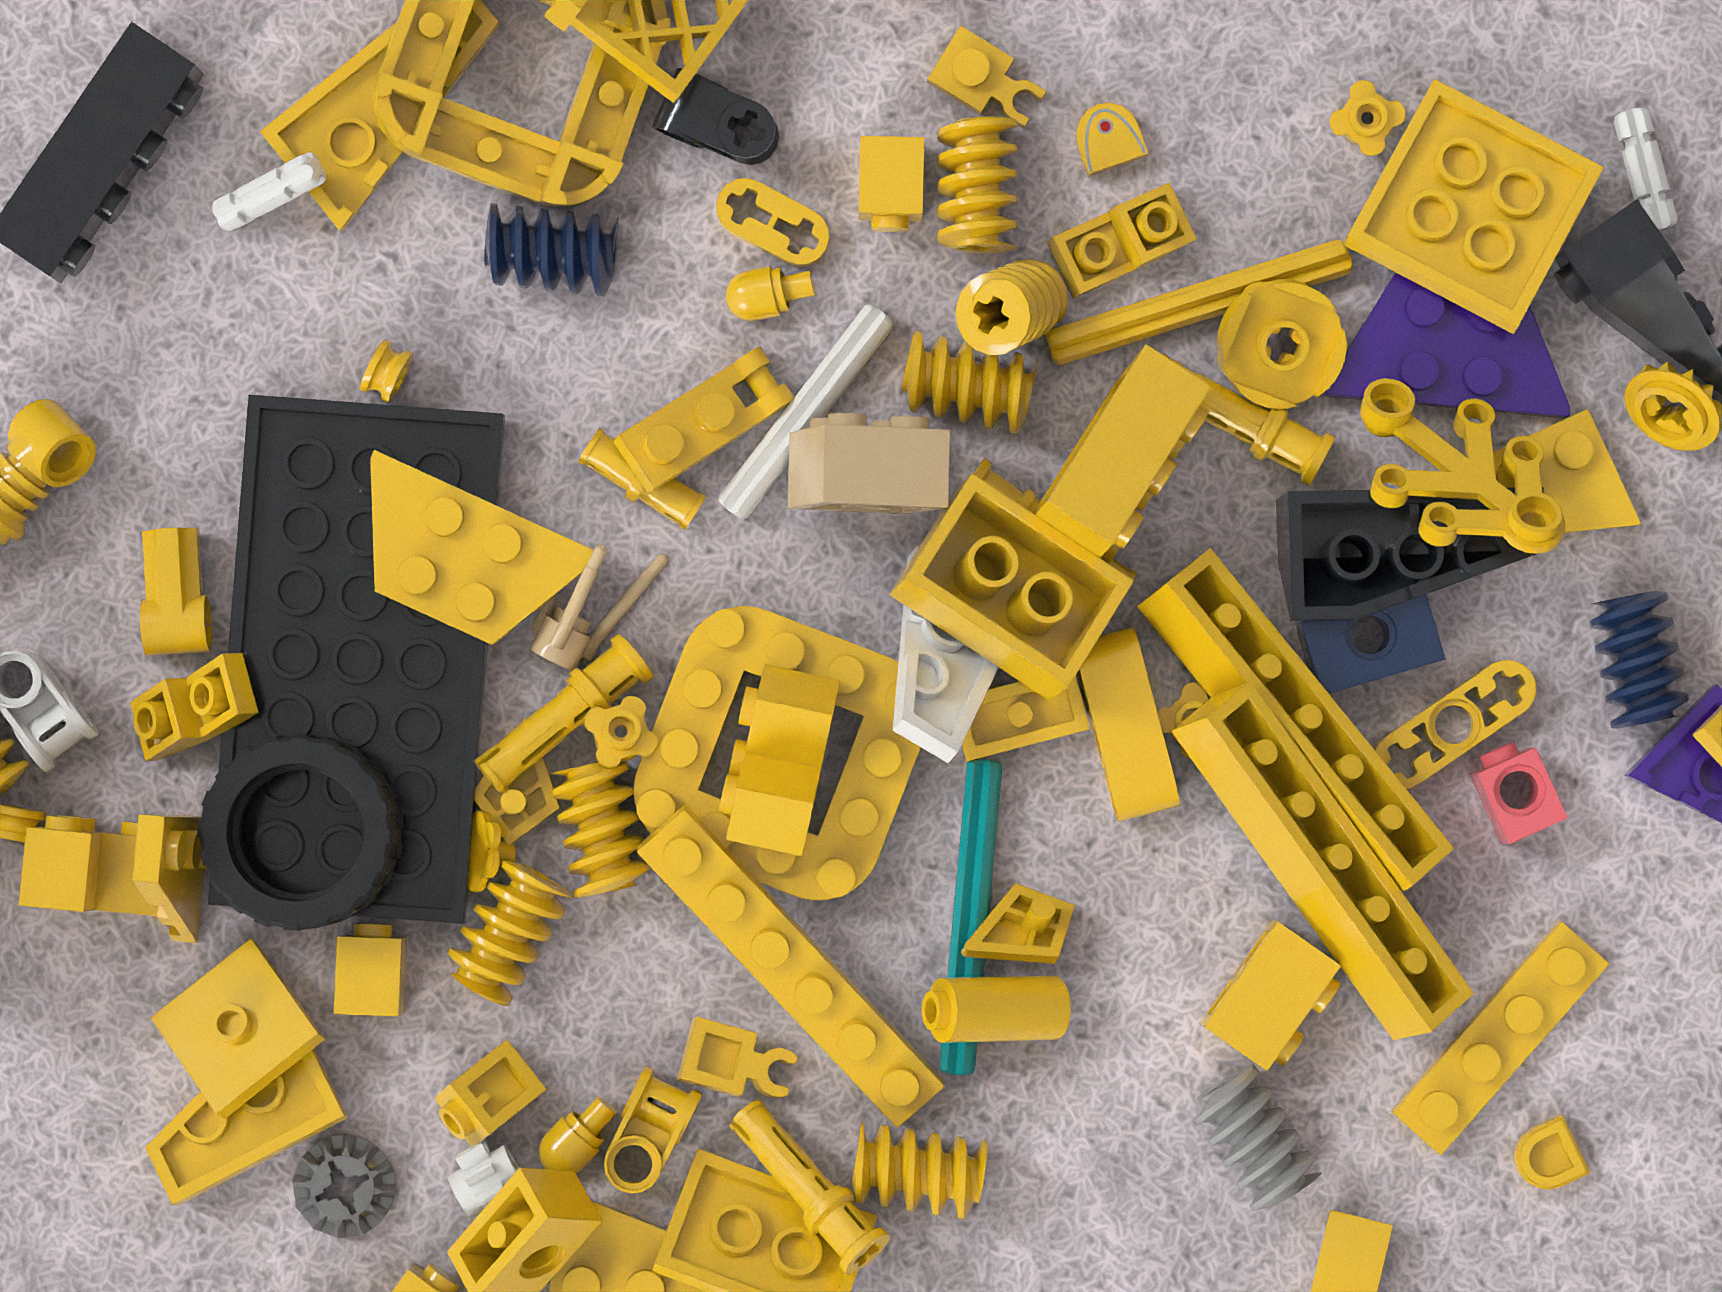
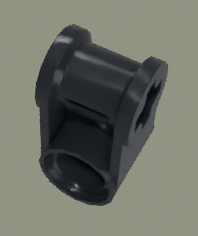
M676 68V71L673 75L674 79L677 77L682 68ZM699 74L694 75L674 103L664 97L652 125V128L678 141L699 149H708L738 163L747 165L761 164L771 158L778 147L780 138L778 126L767 108L758 102L733 93L724 86ZM752 118L757 119V126L764 135L761 141L750 139L745 148L740 147L741 141L733 131L737 124L747 127Z

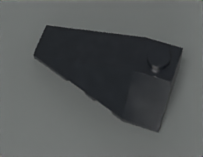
M1637 199L1555 257L1554 260L1560 269L1554 273V276L1563 292L1573 303L1577 304L1583 300L1591 312L1662 365L1670 362L1680 374L1693 369V379L1700 385H1713L1712 399L1722 404V344L1716 348L1710 338L1715 333L1712 324L1714 318L1704 302L1697 301L1690 293L1681 290L1677 283L1678 275L1683 273L1685 269Z
M1515 487L1507 488L1515 494ZM1370 490L1288 491L1276 500L1278 566L1290 621L1355 620L1537 554L1516 549L1503 536L1457 534L1455 541L1447 546H1434L1422 539L1419 534V524L1427 505L1433 502H1445L1460 510H1491L1478 499L1409 496L1404 505L1397 508H1386L1377 504L1372 499ZM1432 521L1437 526L1448 527L1443 522Z

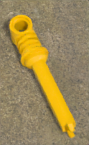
M51 399L36 400L21 409L10 423L8 431L9 443L6 446L10 455L5 452L0 453V545H6L11 538L20 541L24 537V523L30 518L25 510L28 509L35 512L40 504L36 497L45 500L50 495V491L46 487L47 485L53 488L68 486L84 476L94 463L96 456L95 442L57 401Z

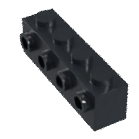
M131 21L0 212V243L59 283H62L68 274L73 277L77 276L87 265L94 253L95 245L90 241L104 221L112 224L127 206L131 198V192L126 188L141 168L146 172L149 171L162 155L167 145V139L162 136L176 115L184 119L199 101L204 88L198 83L204 76V73L190 60Z

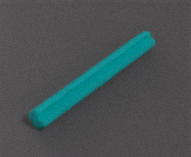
M974 759L968 761L966 766L947 978L984 977L985 958L964 957L961 951L965 943L988 917L990 911L1003 769L1001 763L996 760ZM978 1042L941 1043L939 1062L941 1072L962 1076L972 1074L976 1065Z

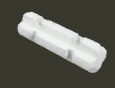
M1646 107L1623 111L1615 116L1614 126L1618 141L1625 142L1626 148L1621 152L1634 200L1640 199L1642 207L1659 231L1671 228L1677 223L1678 218L1673 199L1666 198L1665 192L1670 188L1657 140L1651 141L1650 134L1654 131L1650 112Z
M308 152L239 187L236 191L218 198L212 204V213L218 219V224L223 230L232 231L299 197L302 193L320 186L326 180V171L321 166L319 158L315 154Z

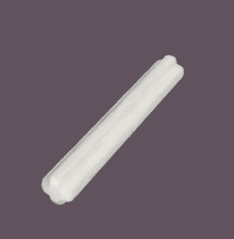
M867 304L862 308L794 397V400L790 402L719 495V502L725 509L743 520L750 516L789 465V433L810 428V418H822L828 414L892 330L893 322L888 315L871 304Z

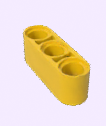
M1130 627L1100 635L1079 669L1078 676L1093 732L1096 731L1094 737L1109 793H1112L1110 798L1118 822L1178 807L1180 806L1179 794L1135 629Z

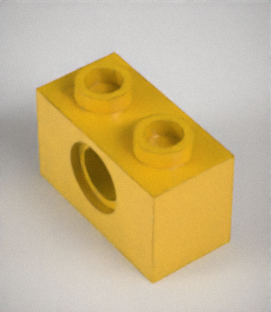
M519 1167L449 1248L447 1253L468 1292H540L599 1226L602 1219L575 1171Z

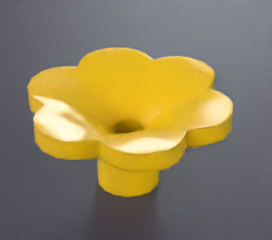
M476 811L473 814L467 887L472 892H482L489 878H493L496 875L503 860L515 861L516 849L513 843L508 845L501 841L500 826L497 822L491 821L488 812Z

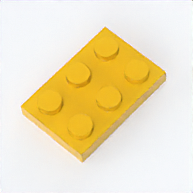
M699 1148L696 1151L652 1269L653 1272L707 1292H851L858 1273L857 1271L853 1274H846L839 1265L841 1261L840 1256L820 1233L811 1234L808 1231L803 1220L805 1212L773 1176ZM859 1209L874 1226L878 1215Z

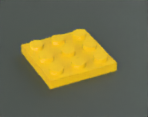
M1434 79L1348 233L1344 245L1514 334L1604 167Z

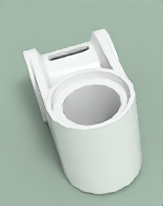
M27 650L7 651L0 654V711L13 727L12 729L26 752L43 771L48 773L55 767L54 759L84 737L89 740L94 739L99 735V731L78 700L63 687L40 656ZM14 661L24 663L29 667L33 676L31 689L20 698L11 695L3 684L4 671ZM66 722V725L62 729H60L50 738L46 739V736L50 732H52L58 726Z

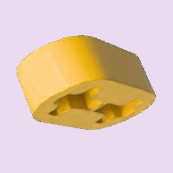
M749 178L735 179L726 184L719 192L716 201L717 217L722 227L736 238L787 265L797 268L810 267L819 262L826 254L829 245L828 227L824 219L812 209L759 181ZM747 192L756 194V207L763 213L771 216L768 224L765 225L751 217H747L742 225L732 221L734 209L728 205L730 198L733 196L737 199H743ZM778 221L795 229H798L803 221L811 223L813 225L811 234L818 241V245L814 250L803 247L798 255L789 251L790 239L775 230Z

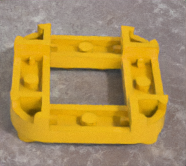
M404 0L374 87V108L378 127L398 149L418 160L546 207L562 208L582 204L597 196L608 185L612 184L623 166L621 161L647 91L648 83L593 42L560 138L556 141L442 97L443 87L475 0ZM555 0L537 1L551 6ZM641 0L647 30L670 28V18L667 17L664 0ZM628 1L602 3L593 15L594 18L614 33L634 31ZM667 41L650 43L654 64L657 63L662 46ZM630 44L637 50V44Z
M738 606L714 612L703 620L688 638L652 729V732L657 736V747L652 755L642 757L634 781V800L639 819L652 834L686 804L759 883L808 900H829L848 894L858 887L873 870L921 748L893 731L898 662L880 653L761 608ZM765 664L840 680L835 706L864 716L818 836L807 833L802 856L726 840L731 815L719 812L721 798L699 790L744 671L762 677Z

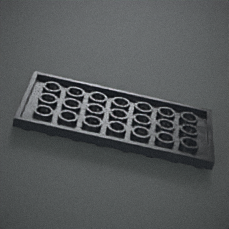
M248 394L228 653L243 654L259 713L221 734L218 772L224 765L230 764L237 757L236 754L246 747H254L263 743L264 739L274 736H291L293 734L334 738L335 741L343 744H350L361 750L362 755L370 761H375L384 771V777L390 785H393L398 795L397 803L404 819L401 843L404 844L401 858H398L393 870L395 874L389 884L381 889L377 894L378 898L368 907L360 909L354 915L465 924L473 814L475 811L474 797L478 767L474 760L479 757L488 643L375 592L370 459L374 450L498 506L505 415L503 413ZM291 771L265 783L249 802L242 823L244 850L255 871L273 886L294 893H313L335 884L350 870L356 861L362 843V820L354 799L337 781L314 771ZM210 882L208 905L230 906L228 905L230 902L222 893H218Z

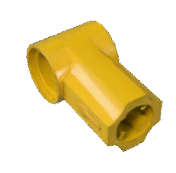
M174 527L142 531L146 599H142L140 604V632L144 654L146 656L210 652L213 642L212 625L206 624L212 623L209 598L207 594L203 595L199 528Z

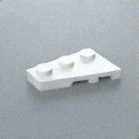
M918 545L907 557V565L919 548ZM904 604L893 731L949 763L958 753L999 667Z

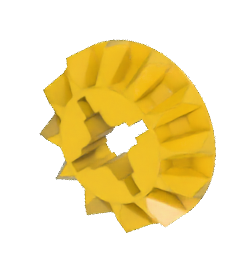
M1666 362L1658 369L1646 364L1630 380L1626 387L1624 395L1625 406L1632 421L1645 435L1663 446L1681 451L1700 450L1710 445L1722 429L1720 421L1722 404L1712 399L1713 385H1700L1693 379V369L1680 374L1670 362ZM1668 399L1671 403L1681 402L1686 406V409L1680 405L1674 407L1669 405L1665 408L1662 406Z

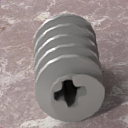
M1254 1064L1234 1072L1202 1093L1197 1100L1203 1099L1205 1105L1194 1120L1197 1124L1217 1121L1219 1126L1208 1142L1211 1146L1228 1142L1232 1144L1233 1148L1224 1158L1222 1164L1225 1168L1240 1164L1246 1166L1247 1170L1237 1181L1236 1186L1238 1189L1253 1186L1260 1188L1261 1191L1249 1205L1252 1211H1257L1275 1206L1287 1200L1314 1182L1322 1172L1304 1175L1315 1159L1309 1150L1290 1153L1301 1137L1296 1129L1276 1132L1286 1117L1285 1111L1281 1107L1262 1110L1273 1094L1270 1088L1266 1085L1248 1089L1259 1072Z

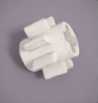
M483 1140L455 1156L461 1169L448 1175V1181L464 1212L469 1218H472L481 1213L519 1169V1166L506 1145L490 1152L486 1142Z

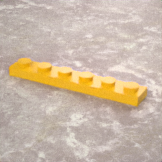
M686 804L637 846V853L897 1128L945 1087L944 1079Z

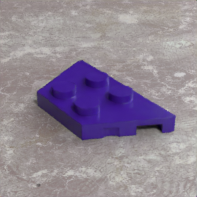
M1397 273L1391 277L1374 308L1352 340L1337 379L1323 393V396L1363 400L1365 389L1370 383L1378 379L1388 378L1398 380L1411 389L1415 397L1414 405L1458 409L1460 403L1467 399H1480L1490 404L1495 412L1555 418L1570 417V405L1530 306L1517 330L1512 334Z

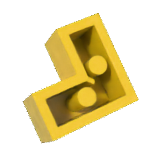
M765 664L759 688L746 686L738 724L750 726L748 741L740 739L735 741L729 773L725 779L719 812L731 815L726 840L798 856L803 855L840 680Z
M46 815L45 826L26 827L18 906L79 912L98 910L157 916L159 905H149L132 881L138 822L121 821L120 833L95 831L96 818Z

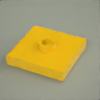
M251 938L150 1017L214 1112L223 1119L231 1115L325 1040L265 952Z

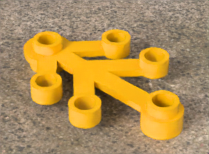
M1384 378L1375 380L1367 386L1360 407V416L1367 430L1379 437L1397 436L1440 470H1406L1397 464H1384L1380 466L1374 473L1370 488L1371 497L1377 504L1386 508H1397L1404 505L1409 496L1478 499L1491 509L1460 510L1445 502H1433L1427 505L1419 524V534L1424 541L1434 546L1450 545L1455 541L1457 534L1503 536L1516 549L1534 554L1551 551L1559 545L1565 532V520L1561 507L1556 500L1542 493L1540 466L1544 457V449L1537 440L1528 436H1516L1510 439L1506 445L1501 464L1503 470L1515 479V494H1513L1496 480L1491 438L1495 411L1490 404L1480 399H1467L1458 406L1453 429L1464 440L1466 456H1464L1412 415L1415 397L1407 385L1395 379ZM1467 418H1475L1481 421L1482 423H1474L1469 421ZM1515 455H1523L1529 458L1530 460H1521L1517 458ZM1383 483H1392L1398 486L1399 488H1389L1385 486ZM1432 521L1443 522L1448 527L1437 526Z

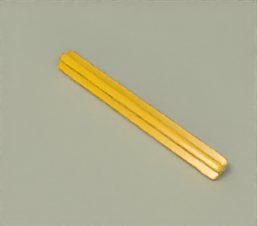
M1336 239L1054 328L1046 334L1048 350L1056 365H1064L1223 315L1230 304L1241 295L1245 287L1253 282L1289 279L1309 286H1315L1349 275L1353 270L1352 259L1348 247L1344 245L1342 240Z

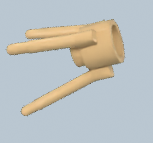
M597 545L581 574L566 609L557 606L553 614L557 595L539 609L530 628L532 632L536 633V636L529 649L539 656L571 671L575 667L577 668L582 657L593 661L603 640L655 580V577L668 563V557L665 554L657 555L589 635L587 632L592 622L581 617L579 613L607 553L604 545Z

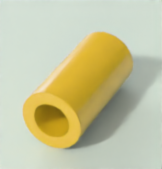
M1055 975L938 978L932 984L930 991L925 994L922 1001L923 1022L926 1028L931 1030L934 1038L941 1043L1057 1040L1066 1033L1071 1016V1002L1068 989L1064 981Z

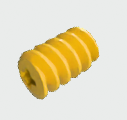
M1005 117L964 118L940 128L937 132L938 141L943 145L953 148L940 153L937 157L939 168L953 173L941 178L937 182L938 192L953 198V200L942 203L937 207V216L939 219L954 224L938 231L937 241L939 244L961 252L984 254L1010 252L1018 248L999 240V234L1018 228V221L999 215L1000 208L1018 202V196L1000 190V183L1018 177L1017 170L1000 165L1001 157L1018 152V145L1000 139V132L1018 127L1016 119Z
M1035 259L1016 260L969 281L960 293L955 309L957 327L963 339L975 350L988 355L1006 354L1051 332L1056 323L1065 318L1069 303L1067 287L1060 274L1048 263Z
M915 330L900 395L902 392H907L909 410L914 413H918L928 397L932 398L934 415L941 419L951 404L957 403L959 420L964 424L969 422L977 408H981L984 425L987 429H993L1002 413L1007 414L1009 431L1011 434L1017 435L1025 423L1038 360L1029 373H1025L1022 353L1018 352L1013 353L1004 368L1000 367L998 355L984 354L980 362H975L973 347L966 341L963 342L955 357H951L947 337L939 336L928 352L924 349L922 331Z
M628 761L620 762L615 768L604 767L598 762L549 773L567 776L568 779L552 790L553 798L573 802V806L557 815L559 824L578 826L577 832L562 841L563 847L565 849L583 851L584 856L568 865V871L570 874L589 877L588 882L573 891L575 899L640 885L635 884V879L650 870V866L645 861L630 859L629 856L644 841V836L624 833L625 828L639 820L637 811L619 809L618 805L634 795L633 786L614 784L613 781L614 778L629 769Z
M503 860L500 866L512 881L509 885L489 882L487 889L496 898L498 904L496 907L477 903L473 910L485 923L484 927L479 929L463 925L460 932L472 947L469 951L450 947L447 954L459 967L456 973L451 972V975L458 982L494 1003L509 1006L513 996L504 983L522 985L526 977L524 970L516 961L524 963L536 962L539 952L529 939L548 941L553 931L542 917L562 919L566 909L555 895L568 898L574 896L565 887L536 869L525 864Z
M861 1121L852 1177L855 1201L858 1204H864L871 1189L875 1187L878 1188L881 1206L889 1208L897 1192L901 1191L904 1195L907 1211L914 1212L923 1195L929 1196L932 1214L940 1216L948 1199H953L958 1219L965 1220L973 1204L980 1202L986 1169L988 1141L983 1140L980 1142L973 1157H970L968 1154L965 1138L960 1136L955 1138L949 1151L944 1153L940 1135L934 1132L929 1135L923 1148L918 1149L914 1129L908 1128L902 1134L897 1145L892 1144L888 1125H880L872 1141H867L864 1124Z

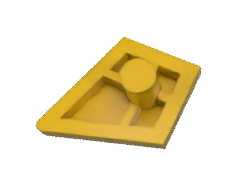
M544 756L522 772L501 793L497 791L485 776L475 787L474 801L482 811L489 813L492 822L499 824L501 837L508 845L520 839L560 809L558 799H554L552 796L554 787Z
M1015 883L965 943L961 954L964 957L1055 964L1059 958L1075 905Z

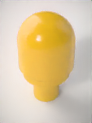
M771 266L743 271L734 276L727 286L725 297L728 308L736 317L745 321H757L781 316V312L790 311L789 301L815 296L816 292L811 271L784 276L781 267L772 269Z
M597 1096L581 1115L573 1110L567 1116L563 1115L541 1140L539 1157L544 1168L579 1173L601 1150L600 1145L605 1139L600 1131L617 1114L616 1110L605 1099Z

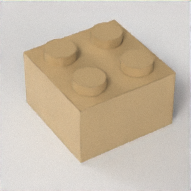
M829 413L828 418H810V428L789 433L788 509L915 514L948 508L950 430L929 429V418L920 416H892L890 421H872L871 426H867V415L859 413Z

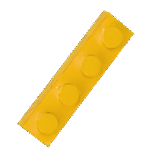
M1557 921L1390 1112L1435 1152L1442 1155L1606 969L1609 963L1562 921Z

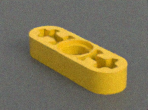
M1501 660L1493 662L1382 737L1373 749L1387 764L1391 760L1387 749L1392 744H1395L1400 750H1405L1421 741L1418 736L1412 733V729L1422 724L1427 741L1432 747L1441 752L1442 756L1432 762L1429 751H1424L1410 762L1411 768L1414 771L1410 777L1406 778L1401 772L1394 773L1406 789L1413 788L1524 713L1535 699L1536 682L1534 676L1526 666L1517 661ZM1497 672H1500L1505 678L1516 675L1521 682V685L1514 691L1519 701L1511 706L1507 700H1500L1486 708L1485 711L1492 715L1494 720L1485 726L1479 708L1467 699L1464 694L1474 688L1476 698L1482 699L1496 688V683L1492 677ZM1448 706H1456L1463 709L1469 716L1471 723L1468 736L1456 744L1443 741L1435 729L1437 715Z

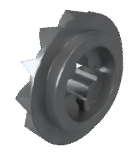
M335 1135L313 1145L301 1157L292 1180L296 1209L301 1212L312 1229L336 1238L362 1235L377 1226L389 1212L396 1189L394 1171L387 1156L369 1140L354 1135ZM334 1160L337 1169H341L346 1177L354 1175L360 1177L366 1173L369 1176V1179L362 1181L361 1186L353 1191V1198L355 1200L353 1206L356 1210L354 1213L350 1205H346L341 1196L332 1199L328 1196L322 1200L319 1198V1194L324 1193L326 1188L334 1182L332 1174L334 1168L330 1161Z

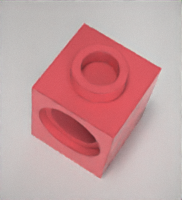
M1515 741L1481 755L1479 758L1483 768L1469 774L1500 844L1514 843L1568 818L1537 748H1526L1519 751ZM1514 771L1523 774L1527 778L1531 789L1527 802L1516 809L1506 805L1500 795L1502 780L1506 775Z

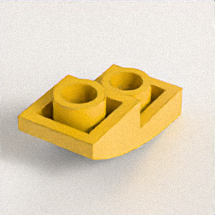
M1170 182L1113 207L1103 215L1053 236L1047 241V245L1073 299L1175 252L1194 242L1197 238Z
M242 653L221 654L188 677L164 679L130 702L134 729L139 736L145 762L157 761L196 746L230 730L259 713Z
M1330 1210L1311 1292H1378L1393 1225Z

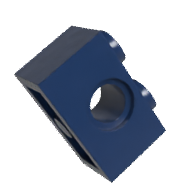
M1426 594L1364 616L1377 621L1384 634L1381 647L1373 654L1361 652L1352 641V628L1360 618L1355 620L1301 621L1295 624L1307 667L1329 694L1446 659Z

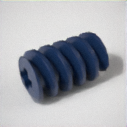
M491 203L485 236V268L489 266L493 283L499 286H503L506 283L511 270L515 269L518 285L521 288L527 289L531 286L537 271H540L543 286L547 291H554L562 275L565 274L569 290L575 294L581 292L587 278L591 277L595 294L604 297L614 278L619 218L617 217L610 234L603 232L599 214H592L585 230L578 231L574 212L567 211L560 227L553 228L549 210L542 208L534 225L531 226L527 225L523 206H516L509 222L503 223L498 204Z
M1650 591L1591 603L1592 605L1605 606L1606 611L1589 621L1590 628L1610 631L1611 634L1610 637L1595 646V652L1615 656L1616 658L1614 663L1600 671V676L1603 679L1621 682V687L1605 696L1606 703L1626 706V712L1610 722L1613 729L1679 717V715L1673 714V710L1689 700V695L1686 692L1668 690V685L1682 677L1684 671L1681 667L1663 665L1662 661L1679 650L1678 643L1659 640L1657 637L1658 634L1674 624L1673 618L1652 613L1654 608L1668 600L1666 592Z

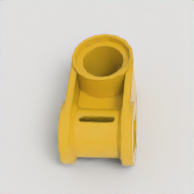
M645 1065L621 1114L623 1119L606 1152L604 1160L605 1174L614 1187L620 1191L632 1194L643 1192L653 1186L659 1178L674 1145L679 1144L703 1094L702 1092L693 1089L690 1093H687L654 1077V1069ZM648 1097H652L674 1108L676 1112L671 1113L649 1102ZM629 1145H637L647 1150L652 1159V1168L649 1175L640 1181H630L623 1178L617 1171L615 1163L620 1149Z

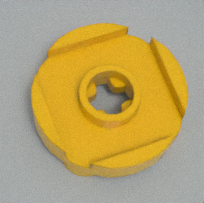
M1289 279L1253 282L1245 287L1241 295L1230 304L1221 320L1216 343L1218 351L1217 364L1234 389L1252 402L1272 409L1296 407V403L1304 402L1313 395L1318 397L1324 393L1337 379L1347 352L1345 330L1341 328L1339 316L1335 312L1336 309L1331 301L1311 286ZM1283 327L1291 328L1289 338L1297 343L1296 349L1292 354L1282 352L1278 361L1271 360V348L1266 345L1271 334H1278Z

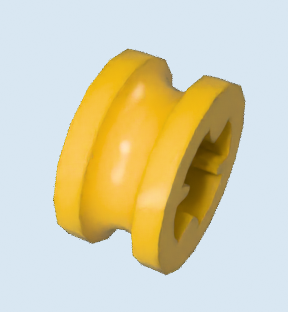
M384 339L377 347L366 368L360 384V390L367 394L372 390H377L381 393V400L390 404L396 397L410 369L414 353L408 350L397 353L392 349L393 343Z
M0 804V838L25 842L26 827H37L40 821L46 819L47 813L29 808Z

